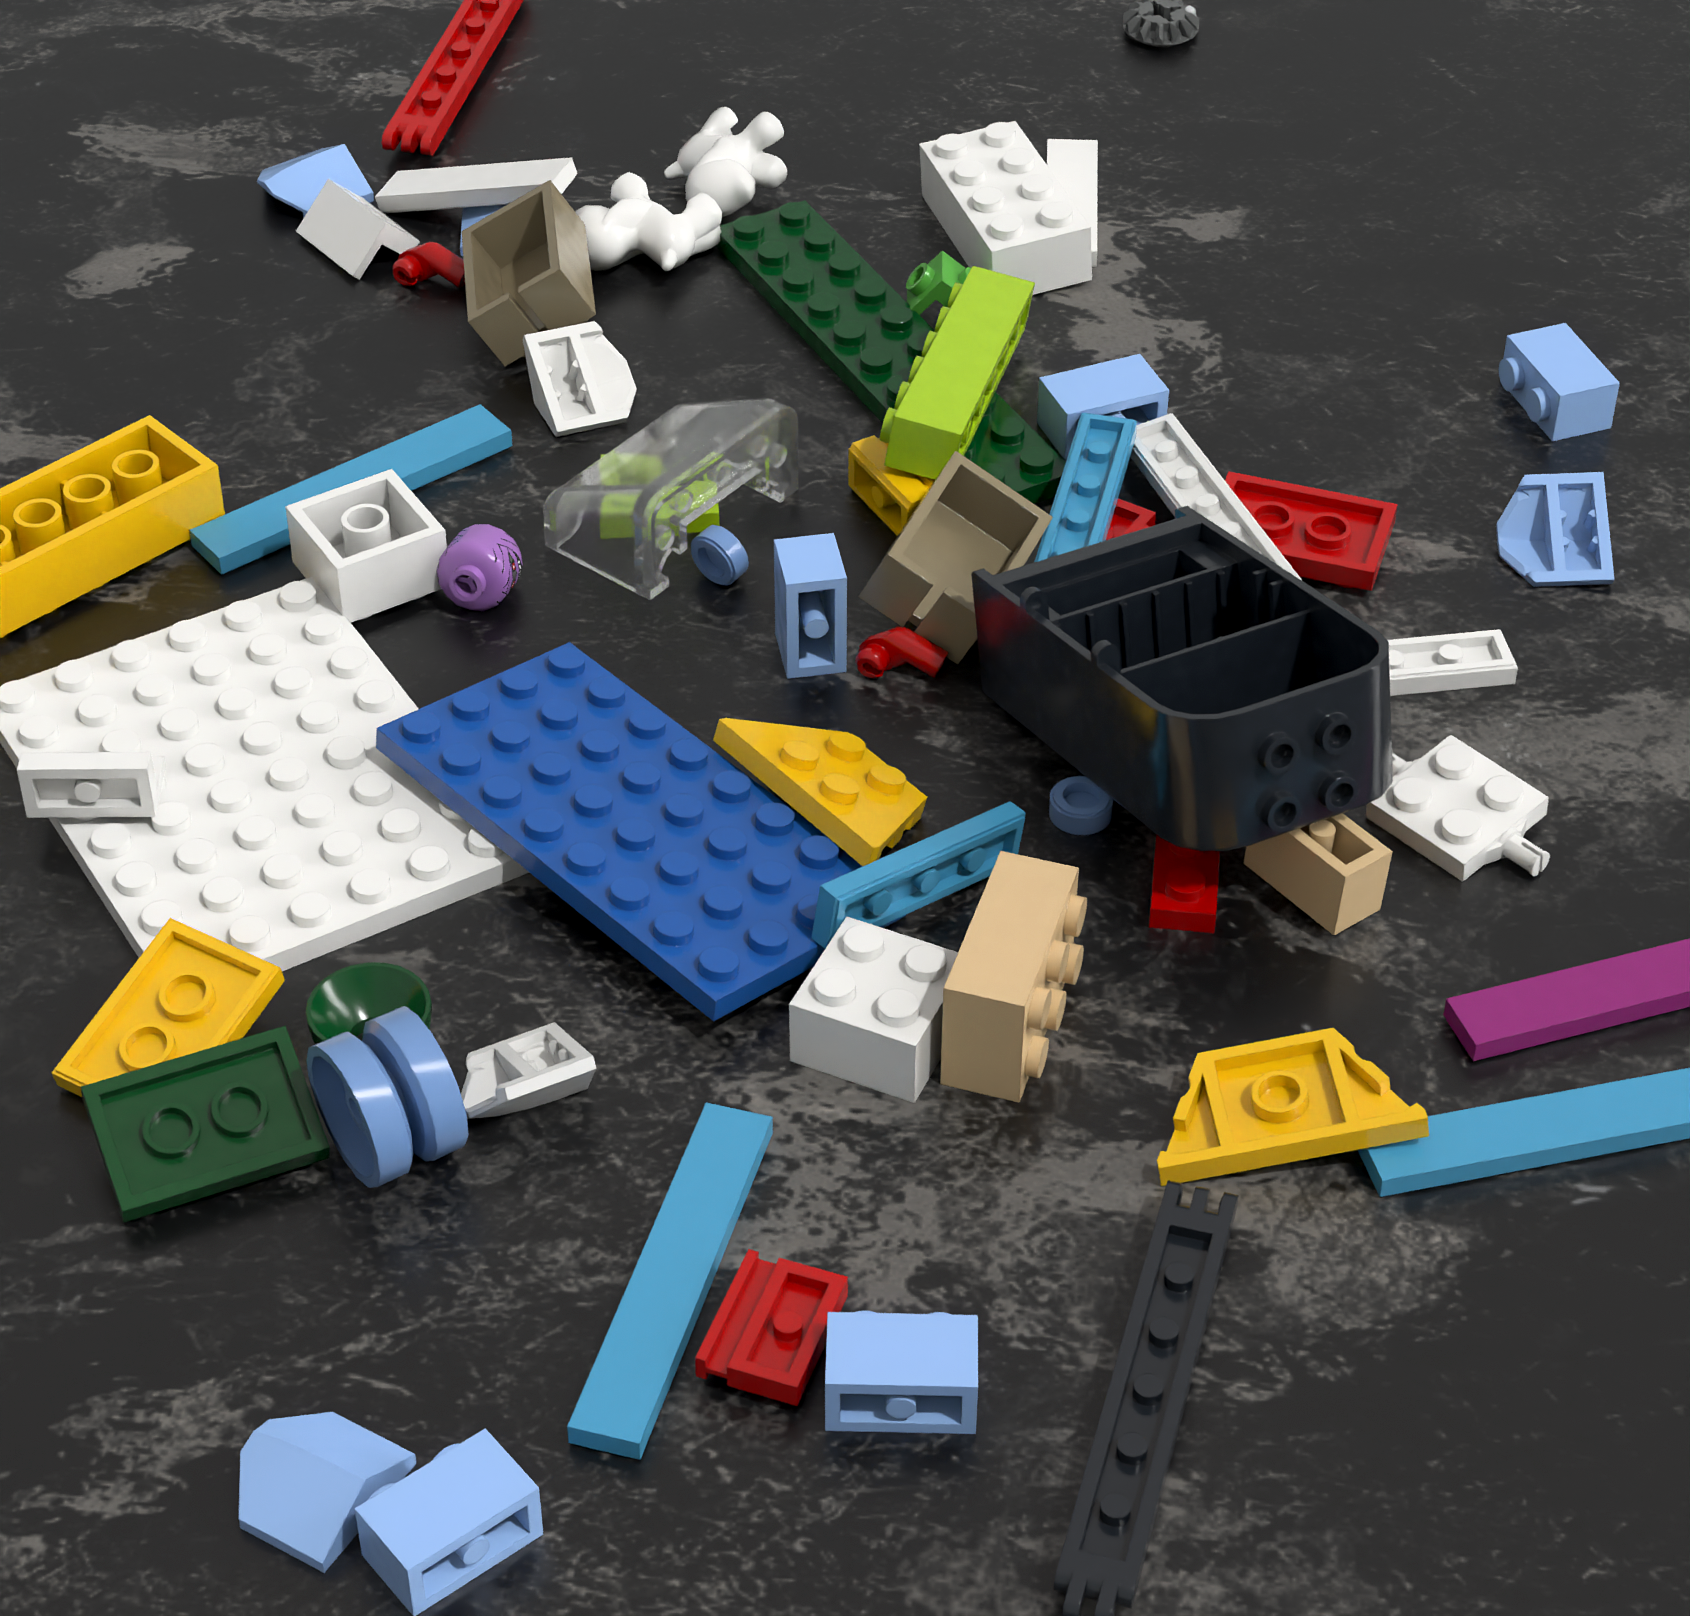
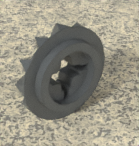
M1143 0V2L1131 3L1128 11L1123 13V29L1130 37L1146 45L1169 47L1192 39L1198 32L1200 18L1196 16V8L1184 5L1182 0Z

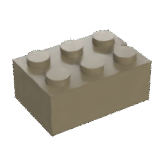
M551 180L461 231L468 322L504 366L521 357H526L523 345L524 335L586 323L589 318L596 315L585 224Z
M955 451L921 499L858 597L902 627L907 621L917 626L914 631L915 633L948 651L947 658L958 665L977 640L971 573L984 568L992 575H996L1024 566L1053 517Z

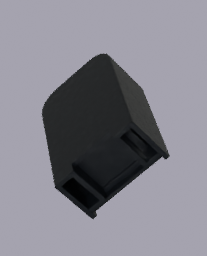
M1189 506L1175 509V519L996 575H992L984 568L971 573L983 692L1167 842L1177 847L1201 852L1228 851L1250 846L1362 807L1382 797L1392 785L1393 758L1389 642L1378 630Z

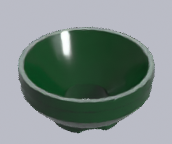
M367 962L345 967L324 978L313 989L308 998L306 1017L312 1040L317 1044L344 1032H350L357 1037L363 1033L365 1022L404 1006L416 1013L430 1030L432 1004L428 988L413 972L398 965Z

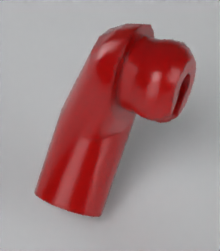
M427 242L404 251L399 255L398 260L392 267L394 278L404 286H412L417 281H423L436 275H440L459 288L465 285L463 259L436 242Z
M894 627L865 639L859 646V653L856 655L855 663L859 672L869 678L881 677L884 671L905 663L935 678L949 652L908 628Z

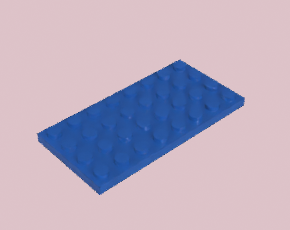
M570 642L376 728V749L713 1022L815 966L825 950L811 938L820 885L863 867L812 823ZM904 915V916H902V917H900V918H898V919H895V920H893V921H891V922H889V923H887V924H885V925H882V926H880V927H881V928H885V927L889 926L890 924H892V923H894V922L900 920L901 918L905 917L906 915Z

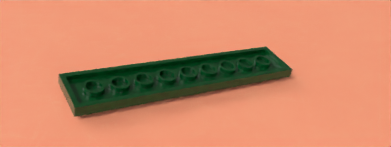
M805 200L789 202L780 208L754 216H742L733 222L720 225V242L715 246L883 423L888 408L894 409L902 382H908L915 357L922 356L929 331L935 330L916 311H912L910 305ZM996 391L964 457L1033 504L1055 497L1066 464Z

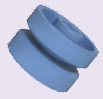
M406 1006L396 1008L365 1022L362 1041L350 1032H344L308 1048L306 1058L308 1076L319 1112L343 1160L355 1176L367 1187L381 1186L408 1173L413 1153L424 1161H434L465 1146L469 1133L467 1114L459 1086L433 1034L420 1017Z

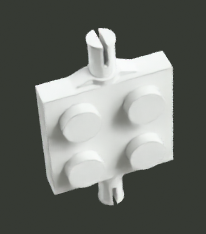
M1452 735L1413 762H1406L1392 753V785L1382 797L1367 804L1366 818L1462 882L1483 865L1506 857L1533 876H1537L1539 871L1542 872L1547 866L1550 854L1523 838V836L1530 827L1547 815L1548 796Z

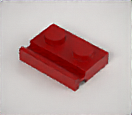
M748 1249L695 1357L696 1377L707 1379L709 1374L726 1378L727 1386L798 1406L827 1342L828 1312H841L848 1297V1277L783 1258H779L775 1264L759 1259L758 1251Z

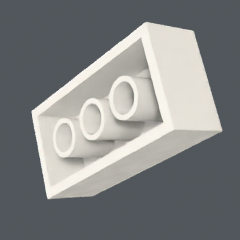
M1016 121L1008 123L996 122L983 129L962 134H946L937 140L919 144L922 196L968 267L976 266L1035 282L1033 295L1092 280L1091 226Z

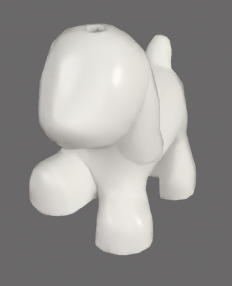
M727 107L718 108L710 115L702 129L692 136L680 149L677 161L664 170V177L667 180L687 179L685 184L687 202L700 192L705 193L716 201L722 211V217L733 214L748 204L755 194V184L766 189L778 187L786 180L787 168L780 158L765 153L762 150L780 140L784 136V130L780 121L769 112L760 113L748 124L743 132L738 135H732L730 128L738 122L735 113Z
M630 172L623 174L612 184L611 199L617 202L613 207L609 209L599 205H585L575 211L585 224L590 269L595 271L610 269L642 253L649 256L664 271H670L684 264L690 256L705 252L720 242L722 211L713 198L700 192L688 200L686 209L682 214L674 215L662 205L651 201L648 196L646 183L641 177Z

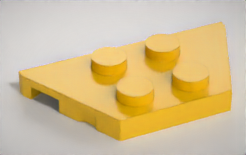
M722 718L718 721L713 741L861 866L879 860L885 846L893 848L902 838L903 831L910 830L921 818L927 796L908 782L903 772L887 765L866 748V744L862 739L853 734L842 731L732 718Z
M1328 1028L1197 1053L1188 1077L1190 1089L1180 1098L1173 1117V1135L1167 1151H1160L1157 1165L1161 1186H1166L1168 1180L1183 1183L1428 1137V1116L1426 1110L1418 1103L1409 1107L1390 1089L1389 1077L1374 1063L1361 1059L1355 1053L1354 1046L1336 1029Z

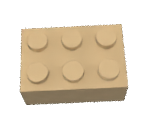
M1000 851L943 988L940 1084L1020 1103L1029 1076L1041 1077L1049 1046V1039L1045 1038L1047 1029L1054 1031L1059 1029L1066 1004V991H1062L1065 983L1076 984L1082 965L1084 948L1082 945L1074 944V937H1078L1082 930L1087 898L1077 896L1078 867Z

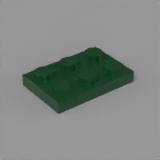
M286 1025L81 1086L82 1099L123 1222L328 1159L330 1155V1146Z

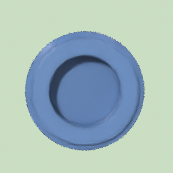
M708 526L691 542V554L696 566L704 576L714 583L730 585L748 569L749 561L744 547L730 531L721 526Z
M1074 776L1063 779L1050 792V820L1057 828L1074 835L1094 834L1105 829L1112 819L1113 798L1086 776Z

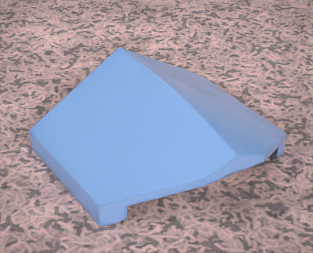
M345 144L322 148L262 170L257 179V183L271 196L303 212V217L307 214L328 179L363 197L369 203L374 201L372 189Z
M1604 472L1524 475L1496 524L1499 557L1533 587L1613 584L1614 570Z
M334 1412L269 1419L253 1431L240 1451V1528L325 1573L358 1534L355 1508L366 1502L382 1486L397 1483L405 1478L416 1465V1456L414 1453Z

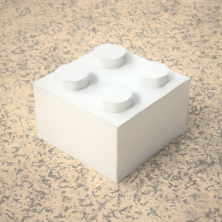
M392 469L285 506L293 563L305 578L312 577L343 616L345 615L351 623L366 619L373 614L408 601L420 599L427 594L442 589L438 582L437 566L439 558L447 548L445 529Z
M846 917L789 1004L790 1061L915 1103L941 1060L943 988L958 952Z

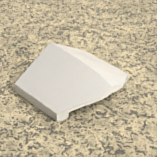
M595 321L526 334L523 337L534 404L555 437L627 422L637 389L627 360L602 334V328Z
M555 1022L468 1053L466 1058L468 1072L461 1092L467 1119L495 1117L518 1112L588 1089L596 1071L593 1055Z

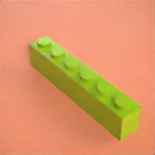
M972 266L963 284L955 282L949 297L948 306H942L935 331L930 330L927 335L922 356L915 357L908 382L903 381L900 386L894 409L889 407L886 412L880 433V441L888 443L884 466L935 480L955 451L963 456L965 455L1025 330L1035 282Z

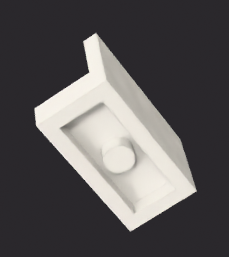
M330 179L326 181L296 230L307 241L359 280L381 245L401 254L410 248L416 247L420 242L363 197Z
M151 751L21 753L17 774L27 818L156 817L166 764L164 756H151Z

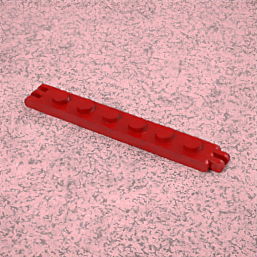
M464 0L384 130L382 135V148L384 150L395 151L401 141L402 152L414 153L420 144L421 154L434 155L524 0Z

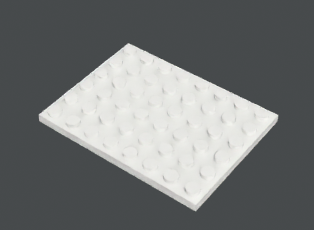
M312 577L290 582L275 590L246 600L233 602L224 608L190 620L179 621L173 626L133 640L123 641L116 646L76 660L66 661L57 667L20 680L10 681L0 686V743L16 768L20 754L28 752L151 751V756H164L166 767L156 817H49L51 823L138 958L168 919L172 918L280 967L282 971H285L530 873L376 749V728L418 710V707L347 617L339 612Z

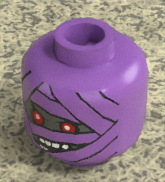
M489 524L472 525L461 530L439 558L437 566L439 585L445 595L457 606L470 611L488 610L499 605L519 580L523 566L521 551L514 539L502 529Z

